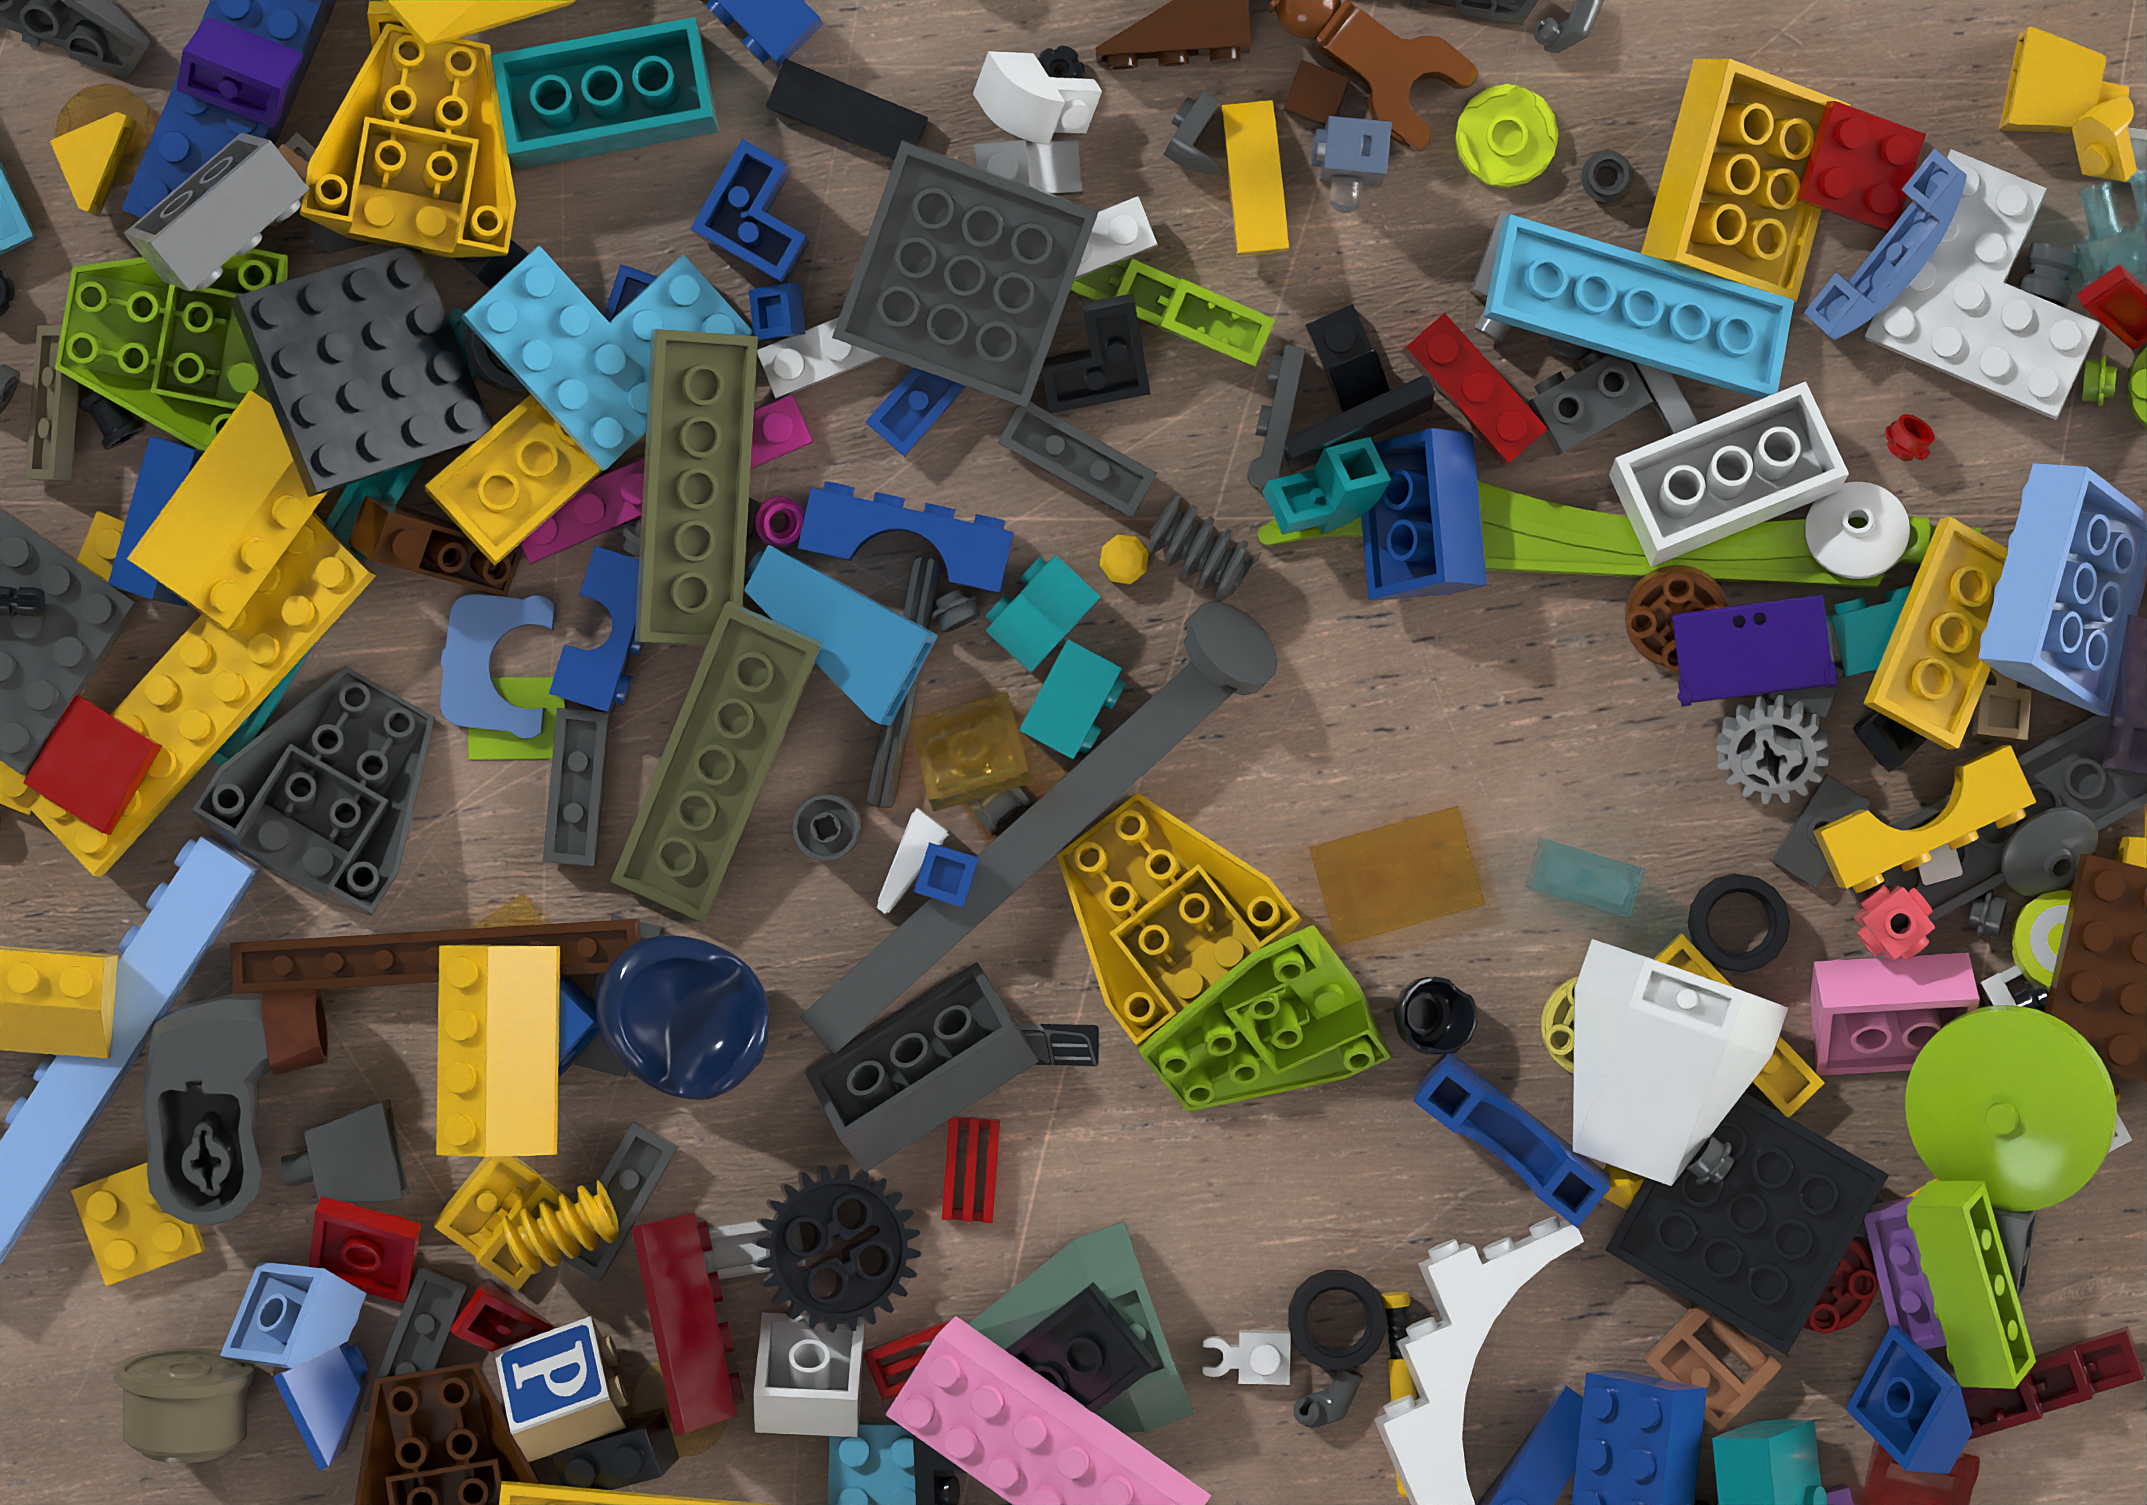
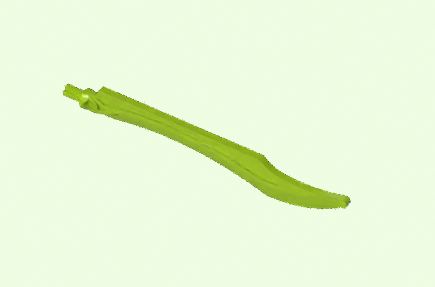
M1477 480L1485 571L1643 578L1648 573L1661 567L1686 565L1702 570L1715 581L1854 588H1877L1886 574L1884 572L1871 578L1850 579L1835 575L1823 568L1814 559L1807 546L1805 538L1806 519L1761 522L1650 567L1628 516L1580 509L1536 499ZM1361 516L1340 528L1323 534L1319 526L1283 535L1275 519L1262 526L1258 531V542L1266 548L1319 538L1363 537ZM1908 516L1910 525L1908 545L1904 554L1894 566L1900 562L1922 563L1937 527L1931 525L1929 517ZM1854 517L1848 521L1850 526L1856 529L1863 528L1868 524L1864 518ZM1970 527L1981 533V528Z

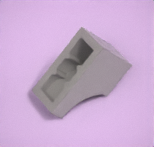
M1026 140L974 144L976 167L1055 196L1083 194L1078 140L1050 142V144Z

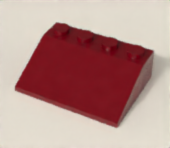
M695 1212L632 1226L634 1244L675 1436L736 1417L737 1410L735 1404L744 1403L745 1399L739 1372L729 1374L725 1354L734 1352L728 1321L718 1323L714 1303L724 1301L718 1271L707 1273L703 1252L713 1250L707 1220L697 1222Z

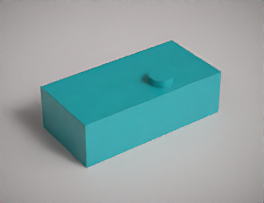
M695 17L491 55L507 151L517 170L719 133L702 33Z
M1758 1419L1712 1438L1719 1505H1827V1495L1825 1489L1821 1486L1815 1420Z

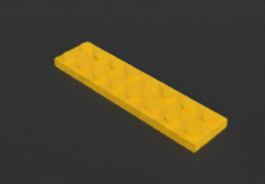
M313 512L228 630L201 614L111 713L162 745L112 834L108 835L98 831L41 794H38L31 804V811L93 876L102 878L377 575Z

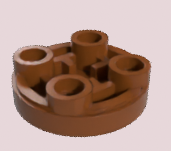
M1686 565L1661 567L1645 575L1631 590L1625 606L1627 633L1631 643L1643 657L1655 664L1665 666L1670 671L1679 672L1672 614L1728 607V604L1719 584L1704 571Z

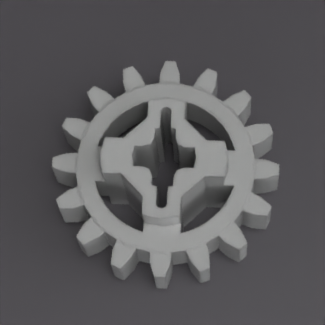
M1783 695L1777 696L1774 705H1767L1762 696H1757L1754 709L1750 710L1746 705L1740 703L1737 705L1736 719L1728 716L1724 718L1722 733H1719L1717 738L1716 750L1719 751L1717 766L1718 769H1728L1726 783L1729 786L1739 782L1743 783V797L1747 798L1754 791L1761 792L1762 803L1768 804L1772 794H1779L1782 801L1788 803L1790 802L1791 790L1796 789L1798 793L1806 796L1809 794L1810 781L1817 783L1822 781L1823 766H1828L1830 749L1827 748L1829 734L1828 730H1818L1820 716L1817 713L1807 717L1803 716V702L1798 701L1792 708L1784 707L1785 700ZM1755 729L1752 734H1747L1749 731Z

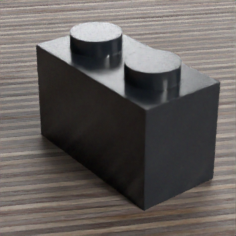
M664 1410L625 1420L626 1428L552 1454L562 1486L613 1490L662 1477L679 1459Z

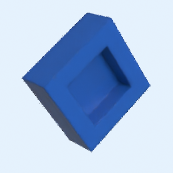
M782 283L749 290L753 336H758V341H771L806 334L800 283Z
M929 842L914 892L965 907L980 858Z

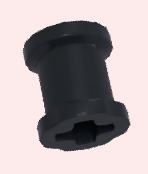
M97 392L92 393L79 404L84 412H90L102 432L104 438L101 444L105 450L112 449L129 441L146 428L143 421L135 420L129 410Z

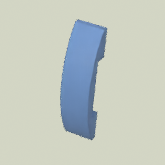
M1933 149L1902 188V191L1913 199L1912 203L1853 277L1848 281L1836 272L1805 310L1804 314L1828 336L1836 340L1860 327L1890 304L1921 271L1941 242L1959 205L1967 174L1939 151Z

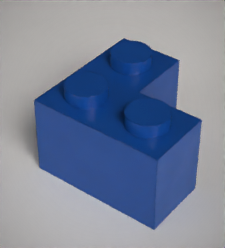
M742 139L690 229L697 237L779 284L787 283L810 243L806 235L768 214L791 173L788 165Z

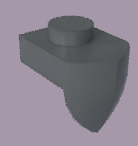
M1204 91L1201 92L1196 102L1187 97L1171 124L1178 127V130L1163 155L1178 165L1193 171L1211 175H1224L1226 170L1195 148L1196 143L1218 111L1220 101Z

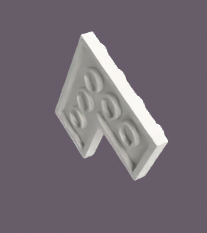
M1951 149L1947 159L1967 174L1964 190L1954 217L1941 242L1921 271L1890 304L1873 317L1865 334V340L2057 420L2097 334L2100 322L2005 283L2046 196L2047 188Z

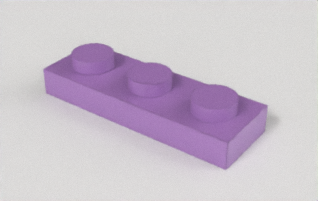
M1913 1196L1873 1204L1864 1221L1889 1326H1900L1923 1350L1946 1346L1947 1343L1941 1323L1937 1320L1934 1313V1299L1929 1282L1921 1269V1255L1917 1241L1907 1221L1906 1206L1913 1199Z

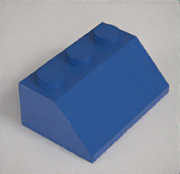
M1429 428L1373 443L1391 481L1379 501L1361 516L1368 600L1377 601L1449 595L1487 586L1473 433Z

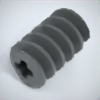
M1176 494L1149 533L1151 538L1148 553L1153 555L1167 547L1165 564L1169 567L1183 558L1185 561L1181 576L1186 579L1200 570L1202 573L1198 588L1205 590L1217 582L1218 588L1215 600L1221 602L1237 590L1262 552L1249 560L1245 559L1248 548L1247 541L1243 540L1233 548L1228 547L1232 531L1227 528L1214 537L1211 533L1215 519L1210 516L1197 525L1194 521L1198 507L1193 504L1182 513L1178 512L1181 495Z

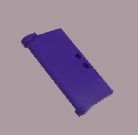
M1823 595L1672 614L1680 674L1677 698L1681 703V707L1692 706L1691 703L1812 687H1837L1838 674L1835 670V662L1831 661Z

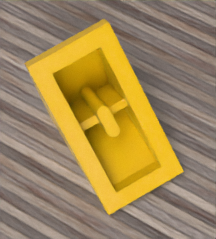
M115 112L50 140L78 208L96 217L101 215L137 124L135 120L127 115Z

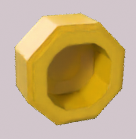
M1117 534L1102 546L1099 567L1111 582L1131 585L1147 572L1149 553L1138 537Z

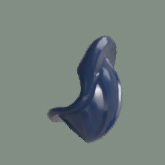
M672 935L644 939L623 951L610 965L601 981L596 1000V1017L605 1043L616 1059L631 1074L658 1091L684 1099L709 1100L739 1085L763 1059L768 1044L769 1004L765 990L751 967L733 953L715 944L692 937Z

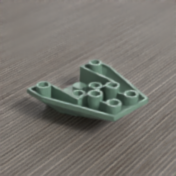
M1124 1221L1075 1238L968 1323V1325L1005 1350L1094 1282L1158 1362V1365L1095 1414L1122 1433L1148 1432L1194 1415L1181 1375L1172 1358L1145 1284L1142 1269Z

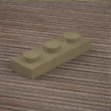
M62 325L37 326L26 479L71 482L72 469L76 462L77 454L74 439L76 417L80 411L79 382L55 369Z

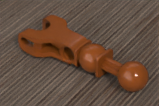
M1272 0L1266 9L1272 13L1276 8L1280 24L1288 33L1299 38L1316 39L1312 44L1364 85L1368 93V109L1372 120L1392 122L1390 137L1412 151L1422 152L1429 144L1431 137L1429 126L1410 107L1409 92L1412 84L1420 78L1434 77L1447 83L1454 89H1465L1472 86L1479 77L1476 66L1441 37L1419 36L1413 39H1401L1348 0H1345L1342 5L1341 0Z

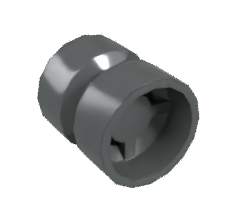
M833 793L816 795L803 802L795 812L792 823L793 838L799 849L810 858L821 861L836 860L851 852L859 842L863 828L861 814L854 803L842 795Z

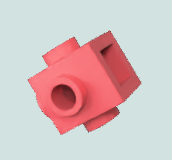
M1883 884L1874 889L1860 901V905L1863 908L1852 916L1861 927L1856 934L1871 954L1875 957L1882 954L1884 957L1893 960L1902 956L1906 961L1915 956L1929 944L1930 941L1926 935L1936 928L1927 917L1933 910L1924 897L1915 888L1907 892L1904 887L1897 885L1887 888ZM1902 913L1907 919L1908 925L1899 933H1895L1890 925L1891 919L1894 915Z

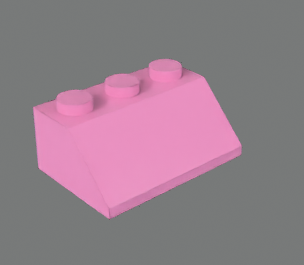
M1969 953L1913 956L1906 961L1902 957H1898L1896 960L1883 957L1814 962L1810 999L1815 1073L1818 1076L1911 1071L1923 1047L1941 1028L1955 1018L1978 1009L1979 995Z

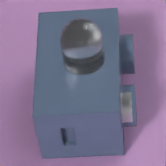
M1329 116L1325 129H1316V135H1314L1311 166L1320 167V181L1331 182L1330 202L1337 211L1349 213L1359 206L1362 185L1381 186L1387 175L1392 122Z

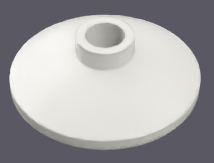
M1867 482L1844 483L1840 491L1816 500L1808 512L1805 523V538L1814 559L1829 572L1850 579L1871 578L1892 568L1904 554L1910 535L1908 515L1901 502L1888 490ZM1860 517L1864 518L1868 524L1863 528L1856 529L1850 526L1848 521L1851 518Z

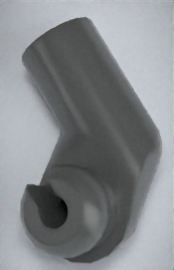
M1576 0L1569 18L1560 24L1553 18L1542 20L1535 29V40L1539 44L1544 45V50L1550 53H1560L1590 35L1604 0Z
M1353 1369L1338 1370L1330 1389L1312 1393L1297 1400L1293 1409L1296 1420L1306 1427L1314 1428L1343 1419L1348 1412L1363 1375Z

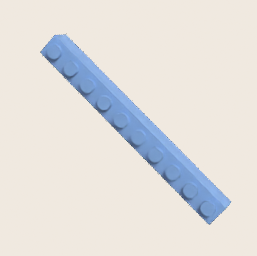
M211 835L201 836L197 842L190 839L185 844L174 862V865L180 869L169 885L162 882L156 888L146 904V908L151 910V913L141 928L133 925L118 946L117 950L123 953L117 963L110 1058L69 1055L54 1056L53 1054H48L33 1076V1079L38 1084L30 1097L26 1099L21 1096L5 1118L4 1122L9 1124L10 1127L0 1141V1266L150 1040L154 1024L167 1014L261 871L260 867Z

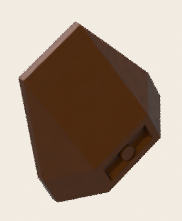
M478 1361L381 1377L374 1380L354 1505H499L502 1481L542 1484L531 1462L527 1461L512 1436L508 1418Z

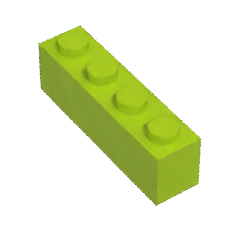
M1928 1181L1906 1206L1907 1221L1917 1241L1921 1255V1269L1928 1279L1934 1299V1313L1937 1320L1941 1323L1947 1343L1948 1361L1954 1367L1960 1387L2015 1389L2036 1363V1359L1985 1182Z

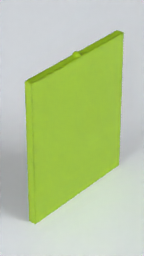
M554 677L492 678L496 690L512 705L524 709L545 708L542 734L533 738H521L514 735L511 731L468 727V760L552 759L557 708H565L564 698L549 694Z

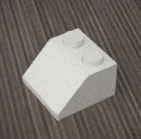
M762 1312L754 1386L755 1433L858 1437L865 1324L863 1317H857L856 1331L847 1330L843 1319H839L837 1328L832 1333L826 1331L824 1317H821L818 1324L812 1329L805 1326L806 1314H800L793 1320L787 1317L785 1313Z

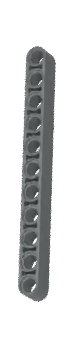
M1191 661L976 856L980 859L965 907L930 898L804 1012L800 1018L835 1055L1229 698L1237 688L1231 687L1228 684L1221 688L1211 683Z

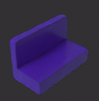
M207 17L182 51L177 91L274 128L282 116L287 84L300 67L303 55L291 48L212 17Z

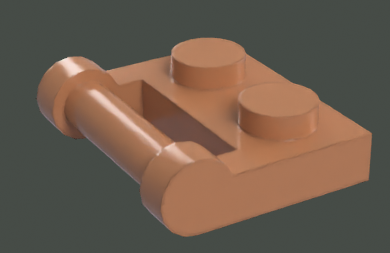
M1697 1303L1690 1307L1687 1314L1643 1358L1666 1380L1707 1388L1704 1418L1719 1433L1782 1367V1364L1771 1353L1765 1355L1735 1325ZM1703 1324L1751 1369L1749 1375L1742 1382L1693 1336Z

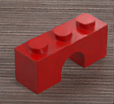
M1445 312L1402 351L1424 377L1428 376L1432 387L1435 390H1440L1459 409L1471 425L1470 429L1503 466L1509 464L1548 429Z

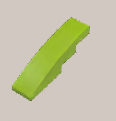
M1132 258L1124 259L1076 278L1070 289L1071 292L1092 301L1133 293L1139 321L1252 367H1256L1275 322V319L1185 279L1175 278Z

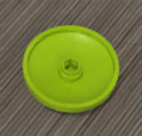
M1996 1005L1983 1007L1967 1012L1947 1023L1928 1041L1917 1056L1907 1081L1905 1093L1906 1121L1910 1136L1919 1156L1939 1181H1984L1991 1206L2011 1212L2040 1210L2060 1203L2074 1195L2086 1185L2102 1165L2110 1150L2115 1134L2117 1120L2116 1097L2109 1073L2097 1052L2082 1035L2062 1020L2045 1012L2023 1006Z

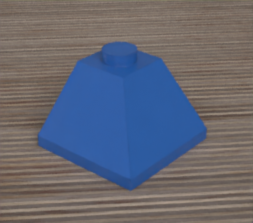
M1891 1325L1849 1401L1846 1410L1905 1471L1949 1474L1972 1434L1961 1387L1900 1326Z
M348 1341L293 1369L284 1368L273 1377L319 1471L331 1465L346 1450L368 1385V1380L365 1376V1373L369 1372L367 1360L357 1344L350 1346Z

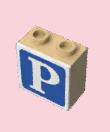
M591 1316L494 1350L510 1432L528 1462L626 1428L622 1407L629 1405V1399L621 1377L619 1375L615 1376L613 1366L620 1364L618 1351L611 1335L602 1337Z

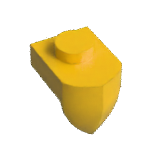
M2128 97L2111 99L2092 107L2072 126L2082 175L2126 182L2137 171L2128 126L2133 119L2134 107Z

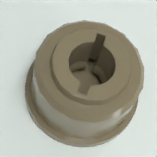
M205 1348L155 1350L124 1359L116 1367V1383L123 1389V1440L133 1449L141 1452L143 1456L167 1463L204 1462L225 1455L228 1450L234 1449L247 1437V1387L254 1381V1364L229 1361L220 1357L222 1350Z

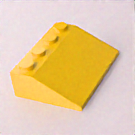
M1694 59L1641 254L1793 299L1794 303H1797L1822 209L1799 202L1796 199L1826 103L1837 101L1848 106L1851 104L1732 59Z

